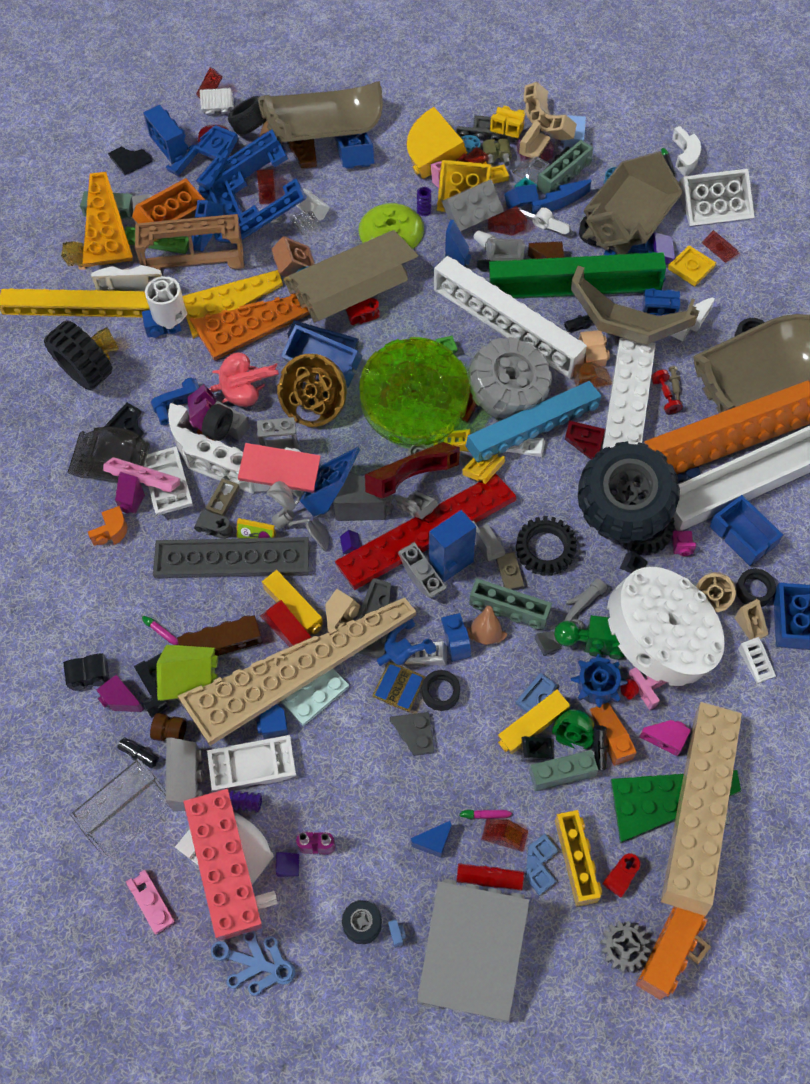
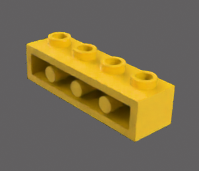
M578 810L559 813L554 821L575 905L578 907L598 903L601 898L600 895H602L600 882H597L595 877L596 865L594 860H591L589 854L591 847L588 838H585L583 817H580Z

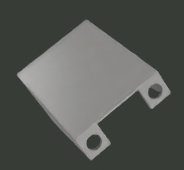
M444 879L443 882L438 881L417 1004L440 1009V1007L485 1016V1019L508 1023L529 899H524L525 896L518 893H511V896L502 894L501 890L489 888L488 891L480 890L479 886L474 884H466V887L457 885L456 881Z

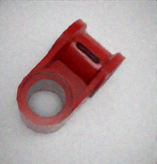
M369 298L346 308L351 325L355 326L357 323L362 324L378 319L380 316L379 302L375 298Z
M632 853L625 854L608 874L602 885L621 898L640 868L639 858ZM628 861L632 862V867L630 869L626 868V863Z

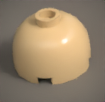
M708 573L696 585L706 595L715 612L726 610L736 598L735 584L724 573Z

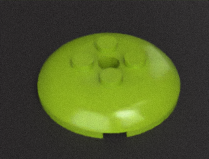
M385 203L373 207L364 214L358 227L362 243L395 230L414 249L421 242L424 235V224L419 214L412 208L398 203Z

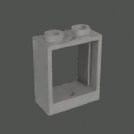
M294 417L257 421L259 445L279 449L288 447L299 450ZM292 435V438L266 440L265 438Z

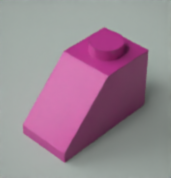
M669 720L644 727L639 737L678 756L691 729L687 728L680 721Z

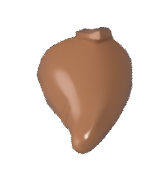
M486 606L483 612L474 619L471 627L466 628L471 640L474 639L476 642L484 645L499 643L507 636V633L502 631L500 622L491 606Z

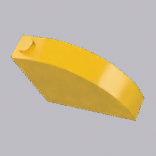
M435 107L426 111L416 120L407 137V151L413 164L412 168L415 174H419L422 179L432 175L431 164L442 160L455 161L467 153L464 141Z

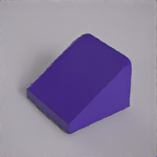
M276 852L277 877L299 876V854Z

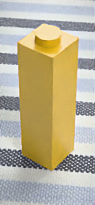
M278 570L262 581L264 590L275 602L282 600L309 635L317 634L322 629V617Z
M558 689L499 733L500 741L498 744L504 752L509 750L511 754L515 753L521 748L522 737H536L553 724L563 712L570 710V704Z

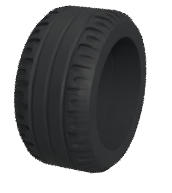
M261 96L248 98L229 113L228 122L236 134H248L266 121V118L263 119L258 103V98Z

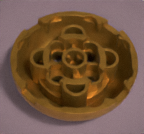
M303 354L293 358L284 366L280 373L281 377L277 385V393L280 405L289 418L294 417L296 423L298 422L306 427H318L331 422L340 414L346 402L347 385L342 371L332 360L319 354ZM317 374H319L320 381H317L316 379ZM306 382L307 385L303 389V383ZM324 391L328 392V398L324 396ZM310 398L315 400L314 405L309 403ZM301 405L315 414H320V417L317 420L307 421L300 418L296 409Z

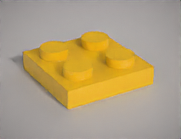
M688 245L668 265V270L695 287L715 268L716 262Z

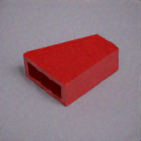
M282 600L276 602L260 615L289 647L311 638Z

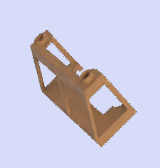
M238 214L135 224V249L140 265L161 270L160 268L227 262L228 266L232 269L245 268ZM221 233L222 239L230 240L231 244L236 243L237 249L194 253L192 235ZM188 236L190 254L153 258L145 257V250L149 246L154 245V239Z

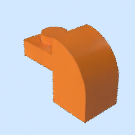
M120 506L101 512L106 525L88 531L94 546L103 545L110 539H112L115 545L125 537L127 523Z

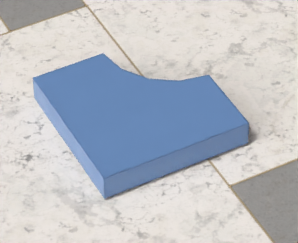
M540 673L515 704L525 712H528L553 693L557 685Z

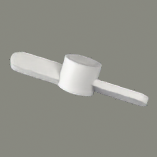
M518 208L514 210L515 213L532 219L534 225L541 229L549 228L562 234L570 232V225L553 219V213L547 208H541L536 215Z

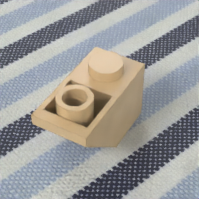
M338 589L335 590L325 604L328 630L345 626L347 622L357 616L361 605L353 598Z

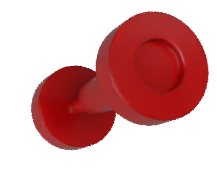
M662 369L653 373L651 380L653 384L661 383L665 399L669 401L664 406L665 413L667 415L678 413L682 410L683 405L680 400L672 401L671 391L668 385H665L670 375L667 370Z

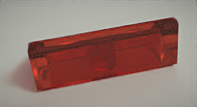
M714 230L702 241L703 245L725 263L739 254L735 247Z

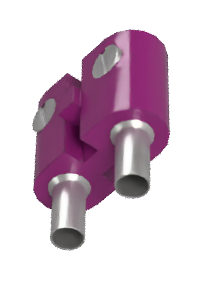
M302 832L296 838L297 846L300 852L304 854H331L336 848L333 835L327 832L314 834L313 832Z

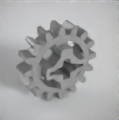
M618 921L617 928L611 924L608 927L610 932H603V936L606 939H601L600 944L604 945L605 948L600 952L601 954H607L605 962L610 960L613 962L612 969L620 966L621 973L624 972L625 968L631 973L634 971V966L637 969L642 967L640 961L645 963L648 960L644 954L650 953V949L645 947L650 941L643 939L645 931L640 933L637 931L639 925L636 924L632 928L630 927V921H627L625 926L622 925L621 921ZM622 932L619 939H611L614 934ZM632 935L637 939L638 943L635 942ZM624 941L627 942L626 945L630 947L626 952L624 951V947L620 946ZM611 950H615V952L619 956L618 959L613 955ZM631 954H638L635 960L628 962Z

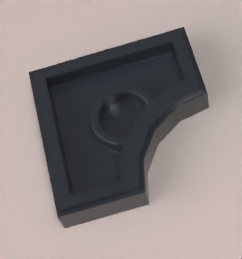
M121 146L108 153L111 160L124 176L152 162L151 157L144 149L131 151Z
M126 402L104 426V429L133 447L144 434L138 427V418L142 412Z

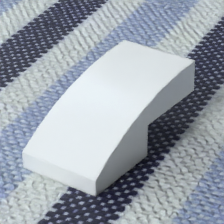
M544 438L527 439L518 446L514 445L508 448L506 452L543 457L545 440Z

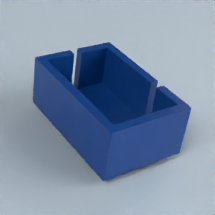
M743 495L715 514L709 526L720 538L725 537L724 541L749 566H752L764 554L766 555L774 549L783 537V534Z

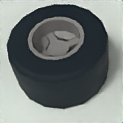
M365 900L352 902L342 914V927L350 941L356 944H367L378 937L382 929V918L380 911L373 903Z

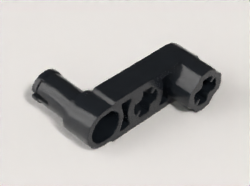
M162 653L134 666L151 696L150 699L143 702L151 718L156 713H162L170 708L166 700H157V685L151 676L152 672L157 669V661Z

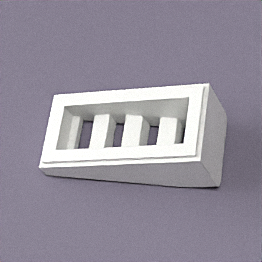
M759 637L741 643L738 650L757 684L776 677ZM759 655L758 658L752 659V656ZM763 662L764 665L758 667L755 666V664ZM767 669L768 671L767 673L761 675L758 674V672Z
M444 641L433 642L437 649L436 652L431 654V657H428L424 649L423 657H420V651L415 653V658H408L405 664L447 665V646Z

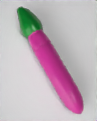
M142 616V621L146 626L151 627L169 643L179 645L177 638L156 623L154 619Z
M469 809L459 814L460 817L466 819H501L512 815L507 810L474 811Z

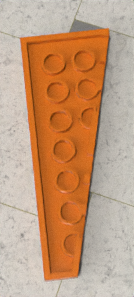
M293 293L285 298L276 297L268 302H255L239 306V308L227 311V309L222 310V313L213 315L209 313L205 314V317L197 319L193 317L190 318V323L213 360L216 361L293 323L294 320L298 321L310 315L307 307L301 308L296 294Z

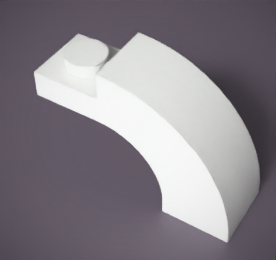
M678 126L674 129L672 140L684 153L678 155L675 167L684 176H687L697 166L701 144L696 134L689 136L681 126Z

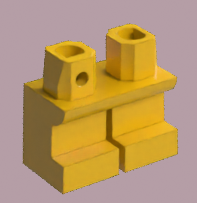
M508 106L498 107L496 114L491 116L490 131L499 134L505 133L507 136L519 138L524 128L525 111L520 109L513 111Z

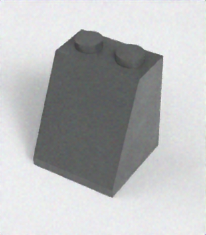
M349 472L333 502L335 518L337 521L385 520L387 514L391 515L394 508L392 504L393 495L381 499L366 493L365 477Z

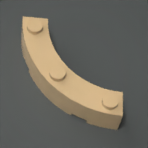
M538 82L525 85L523 100L526 103L525 113L532 124L534 121L540 122V130L550 138L557 140L574 139L577 124L566 114L550 115L547 103L549 91Z

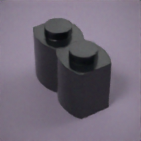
M103 653L63 662L66 686L73 691L83 690L84 686L88 685L102 686L110 680L107 658Z

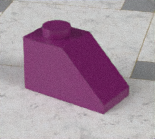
M120 472L115 501L120 506L122 512L136 513L145 497V493L138 477Z
M117 675L96 690L100 695L97 699L104 708L109 706L112 711L142 712L144 710L139 701Z

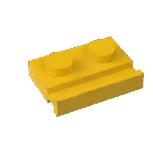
M495 454L490 459L482 460L478 463L473 457L462 469L463 475L477 481L482 480L486 484L505 463V456L499 457L498 454Z

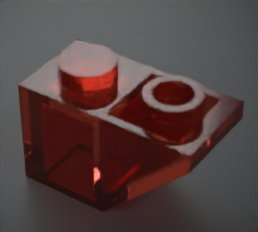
M275 169L257 170L259 204H271L276 201Z
M517 206L488 219V230L495 233L513 236L526 230L527 218Z

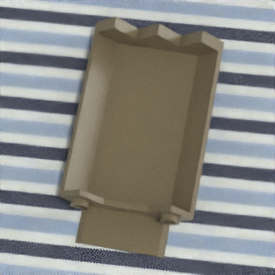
M392 230L283 278L289 293L296 294L301 308L307 307L315 323L408 281V273L402 264L419 257V255L395 230Z

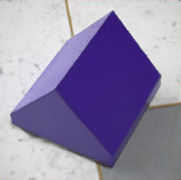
M347 530L340 536L343 554L350 553L361 547L358 533Z

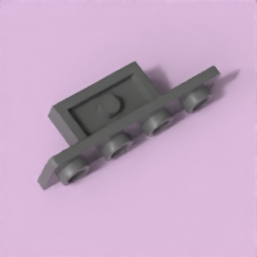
M475 115L473 127L457 126L456 128L457 134L461 137L473 135L479 139L491 137L495 141H498L500 138L507 139L509 142L519 140V138L507 136L505 133L491 132V117Z

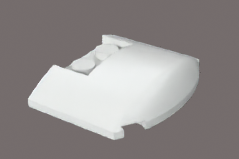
M234 812L251 884L253 885L272 861L274 855L270 851L266 838L257 827L243 816ZM189 829L175 848L198 866Z

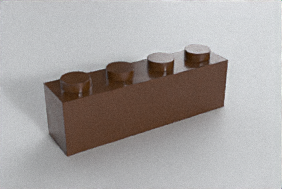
M246 615L239 620L225 621L221 625L204 627L201 631L187 632L177 637L180 646L215 648V656L263 643L255 615Z

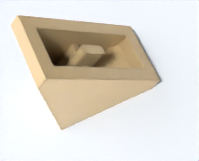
M758 599L740 607L734 619L749 640L757 637L761 639L769 635Z

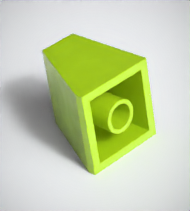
M166 645L157 661V700L178 698V695L201 685L204 687L218 679V674H215V668L218 665V656H215V648Z

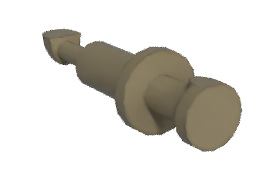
M671 366L668 368L671 372L669 382H672L673 394L676 395V399L680 400L679 381L681 377L676 373L678 370L677 366Z

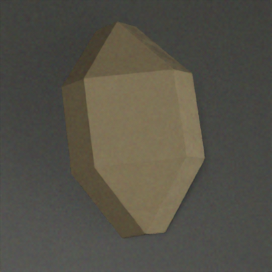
M577 266L572 279V292L599 331L648 345L694 326L699 314V310H696L697 307H694L695 299H691L687 311L662 316H655L615 304L584 279V267Z

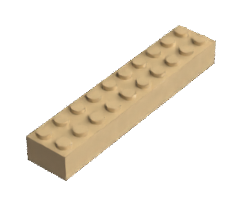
M700 702L692 726L661 902L706 916L713 906L742 713Z

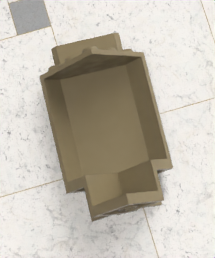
M661 151L625 160L618 165L583 210L587 216L586 222L589 225V228L582 236L587 240L590 238L597 242L596 245L606 250L611 249L618 254H627L633 245L643 244L648 241L683 193Z

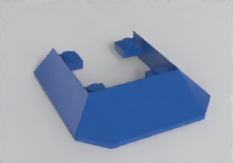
M273 129L227 158L210 190L199 186L198 192L205 200L224 205L223 215L238 214L242 240L307 198L300 182L295 178L283 186L285 195L259 211L254 205L244 212L242 210L236 193L248 186L245 178L270 162L274 167H277L288 160L286 150ZM221 233L213 234L216 241L231 243L228 239H222Z

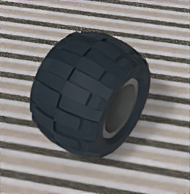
M628 441L618 442L614 447H605L596 453L592 460L587 462L578 484V504L586 522L590 527L598 530L599 535L606 539H609V537L617 539L618 543H630L635 540L641 542L652 538L654 534L661 532L669 524L676 512L680 499V487L677 483L678 477L673 465L671 466V464L666 462V456L659 450L654 451L648 448L649 445L640 442L638 444H629ZM619 480H625L626 484L621 485ZM638 482L641 486L634 487L633 483ZM610 490H616L617 494L613 495ZM627 491H629L628 501H626L625 494ZM644 495L645 498L640 500L638 496Z

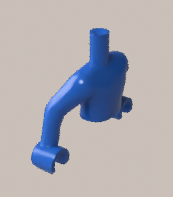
M411 618L389 632L384 645L386 654L377 658L376 661L379 666L390 660L396 665H402L410 656L418 651L425 649L427 654L436 652V645L429 638L411 646L406 638L395 642L398 633L402 629H412L415 626L414 620Z

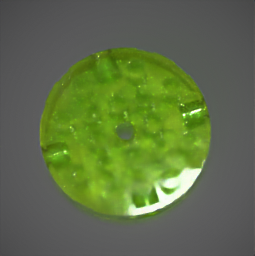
M410 337V339L404 340L397 339L385 344L380 350L375 351L366 362L360 377V405L369 425L383 438L404 446L430 445L450 435L463 420L470 393L467 371L462 361L453 354V351L437 341L422 337Z

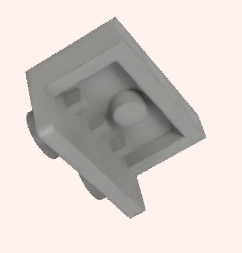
M416 491L408 498L400 495L395 496L396 505L401 512L409 513L412 517L416 516L420 519L431 514L433 509L438 506L434 498Z

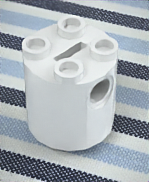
M162 276L153 279L147 284L145 296L153 320L167 329H172L175 325L182 322L187 316V311L179 283L171 277Z

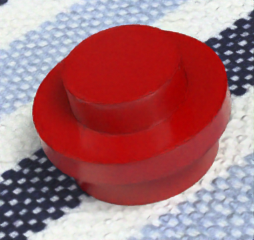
M625 679L628 681V684L621 685L620 691L623 696L630 700L638 695L639 688L634 680Z

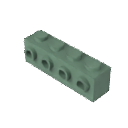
M580 140L539 174L537 189L545 195L546 193L559 191V185L568 184L575 175H578L582 169L591 164L593 147Z
M478 578L475 580L469 599V605L477 610H484L486 606H491L495 616H504L510 618L513 622H522L528 624L531 628L543 630L552 606L551 602Z

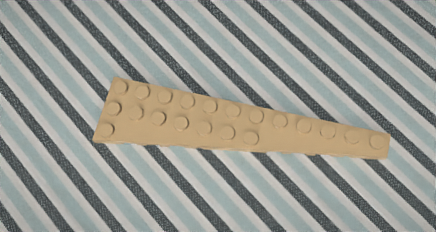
M402 598L381 607L377 611L365 614L359 620H351L345 626L328 630V633L322 636H314L268 656L264 660L252 663L246 669H238L232 675L222 679L221 677L215 679L209 685L204 687L201 685L178 695V698L209 746H211L415 617L416 610L406 598Z

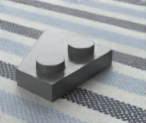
M429 712L390 717L391 724H393L413 756L434 753Z

